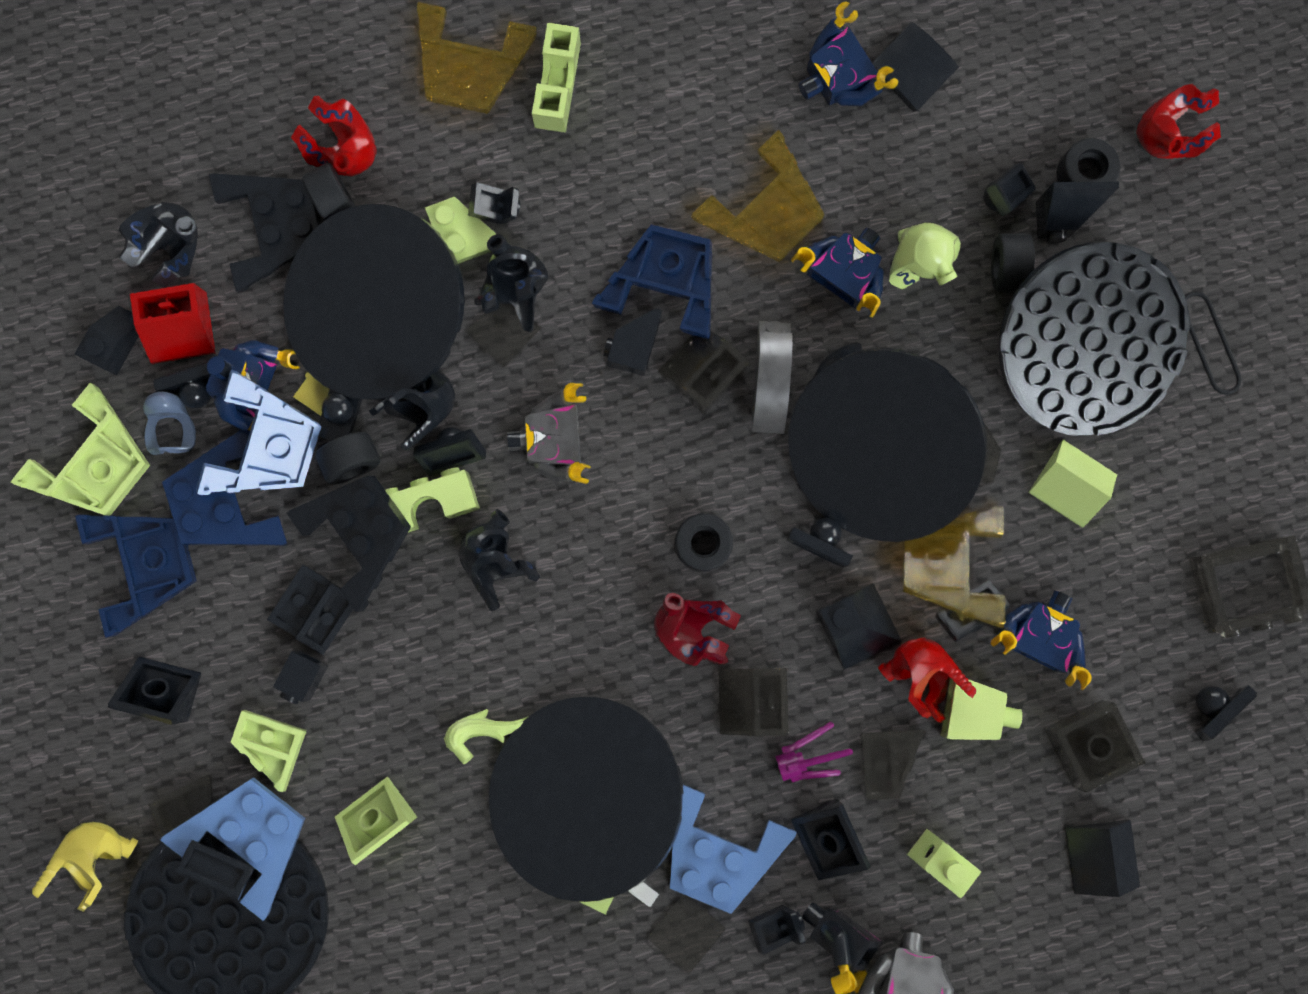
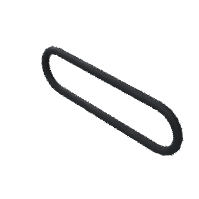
M1198 291L1190 292L1185 295L1186 301L1192 296H1199L1207 303L1237 377L1236 385L1230 390H1223L1217 386L1190 321L1189 331L1214 390L1220 394H1233L1241 386V373L1216 312L1207 295Z

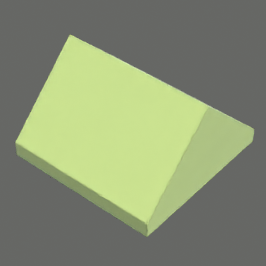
M1062 440L1028 493L1083 528L1111 499L1117 474L1065 440Z
M388 777L335 816L348 855L354 865L358 864L417 818Z

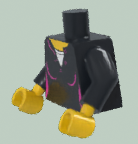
M812 902L803 913L802 919L815 928L810 937L833 956L834 967H839L840 974L831 978L834 992L836 994H848L852 991L858 993L868 973L866 968L883 942L840 910L829 908L825 911Z

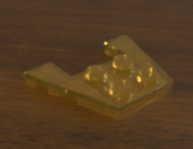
M418 2L417 12L419 16V34L422 46V65L427 101L488 114L535 40L537 28L509 21L501 52L443 40L441 37L447 16L446 8Z
M778 130L758 149V154L779 175L736 217L711 195L692 214V219L780 262L824 219L825 215L807 180H804L793 153H790L785 143L783 134Z
M1003 506L992 507L990 511L978 514L976 511L966 513L963 517L956 518L944 528L930 535L904 541L903 592L993 626L1003 628L1005 624V595L969 592V536L1002 538L1004 533Z

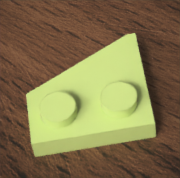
M456 197L425 207L431 225L441 234L440 236L444 239L449 249L453 251L458 264L491 252L487 248V242L496 233L479 218L468 216V208Z
M243 710L241 711L231 743L241 754L247 755L250 763L259 772L262 771L275 784L274 787L277 791L284 792L287 789L307 730Z

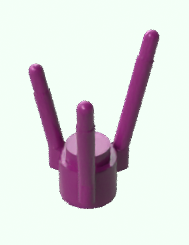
M829 722L795 743L781 747L783 754L775 757L783 781L791 779L793 783L803 779L826 778L841 774L840 770L804 771H807L806 767L852 755V749L836 751L805 760L802 752H794L832 729L834 723Z

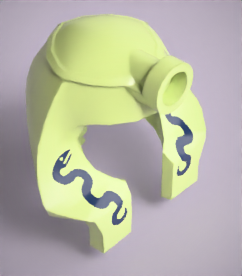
M922 223L898 232L900 244L896 250L889 274V282L892 285L904 289L919 281L920 277L927 279L936 278L938 284L943 285L957 277L952 264L957 259L961 243L958 236L934 223Z

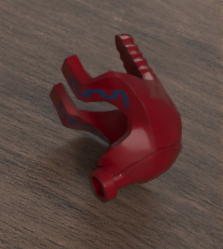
M669 593L666 595L663 605L655 616V637H657L659 643L668 653L686 664L697 666L703 659L718 665H725L728 663V658L725 654L729 645L710 636L703 638L701 631L708 622L713 620L735 630L741 615L732 611L722 600H683L680 595Z

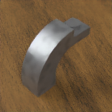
M759 321L757 372L752 408V432L784 434L792 367L793 337L790 323Z

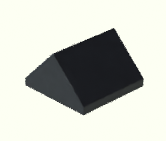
M139 656L109 701L108 708L171 725L188 722L201 678V672Z
M834 799L791 819L818 881L871 868L844 805L838 799Z
M1131 820L1065 827L1074 894L1121 897L1140 887Z

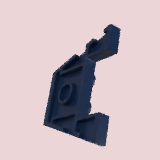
M651 224L627 255L628 259L618 272H614L610 277L608 286L601 295L597 294L593 299V306L621 315L632 285L687 299L689 303L680 325L681 331L709 339L711 330L712 243L710 239Z
M243 430L238 431L162 482L182 545H288L279 516L245 525L235 492H210L209 495H200L196 492L204 463L227 468V464L242 460L250 430L246 432Z
M75 516L82 544L88 545L116 537L131 596L129 601L98 609L105 638L118 635L197 581L188 545L181 544L173 518Z

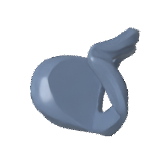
M163 391L150 394L143 405L144 414L148 417L145 427L147 451L152 455H160L164 452L185 453L192 450L195 446L196 430L181 399L172 393ZM168 417L175 418L182 424L183 438L181 447H159L156 438V425L159 420Z

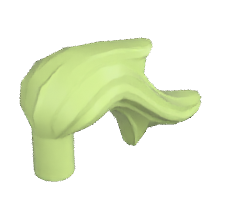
M488 709L452 724L444 737L446 747L457 756L462 764H466L473 758V755L464 745L465 741L472 737L489 736L504 743V736L513 733V731L521 727L523 721L528 717L515 721H493L486 718Z

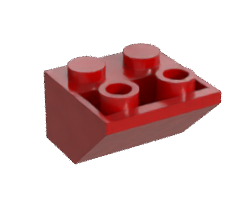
M195 283L130 294L134 326L151 364L216 354L207 292Z

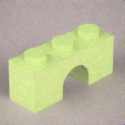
M547 23L542 51L541 84L537 83L532 109L535 128L566 133L581 46L579 27Z
M459 467L442 471L440 478L429 481L428 477L410 482L411 487L399 491L398 487L385 490L411 525L408 533L419 529L416 520V510L425 500H438L442 505L445 517L449 519L480 509L470 475L466 470L460 471Z

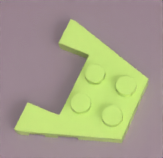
M89 383L72 406L97 424L94 431L57 477L35 460L28 459L11 480V483L106 516H111L146 472L150 464L100 388L95 384Z

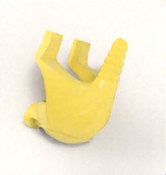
M82 823L65 836L49 861V865L46 866V870L42 872V876L39 877V880L33 887L32 894L39 898L59 869L64 867L77 885L86 892L77 908L84 912L87 907L91 906L102 888L95 874L96 860L98 858L121 859V856L128 859L138 840L134 838L128 840L120 836L112 827L103 823Z

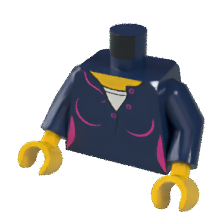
M842 2L836 8L837 18L831 19L819 33L809 52L810 59L807 71L810 77L798 84L800 92L806 100L821 92L828 105L838 103L841 106H862L879 95L883 87L893 89L898 85V79L896 78L891 79L887 83L885 82L886 76L892 73L894 69L885 66L877 72L850 27L848 26L844 29L843 25L845 22L852 23L858 17V12L855 10L848 18L844 17L843 12L849 6V2Z
M865 228L857 239L846 232L841 237L830 236L811 244L809 247H801L791 261H801L804 264L801 269L803 273L809 268L807 276L857 311H860L862 307L868 308L871 311L869 317H874L881 303L880 298L883 293L884 271L879 265L882 257L873 251L880 240V236L874 230Z
M255 340L237 344L233 350L222 348L218 356L211 358L207 363V371L211 375L206 385V392L214 398L219 417L245 432L251 430L256 409L226 402L223 399L230 371H237L268 391L277 364L274 363L275 360H279L280 364L286 368H300L290 363V356L295 354L294 350L285 349L278 351L276 346Z
M1054 590L1048 605L1040 602H1031L1030 604L1019 606L1004 616L998 635L991 640L990 644L993 647L1002 642V645L1005 647L1004 655L1013 650L1056 672L1067 674L1069 669L1070 674L1065 680L1067 686L1071 687L1077 679L1081 683V690H1084L1091 682V674L1086 669L1083 634L1079 630L1080 622L1065 615L1073 598Z

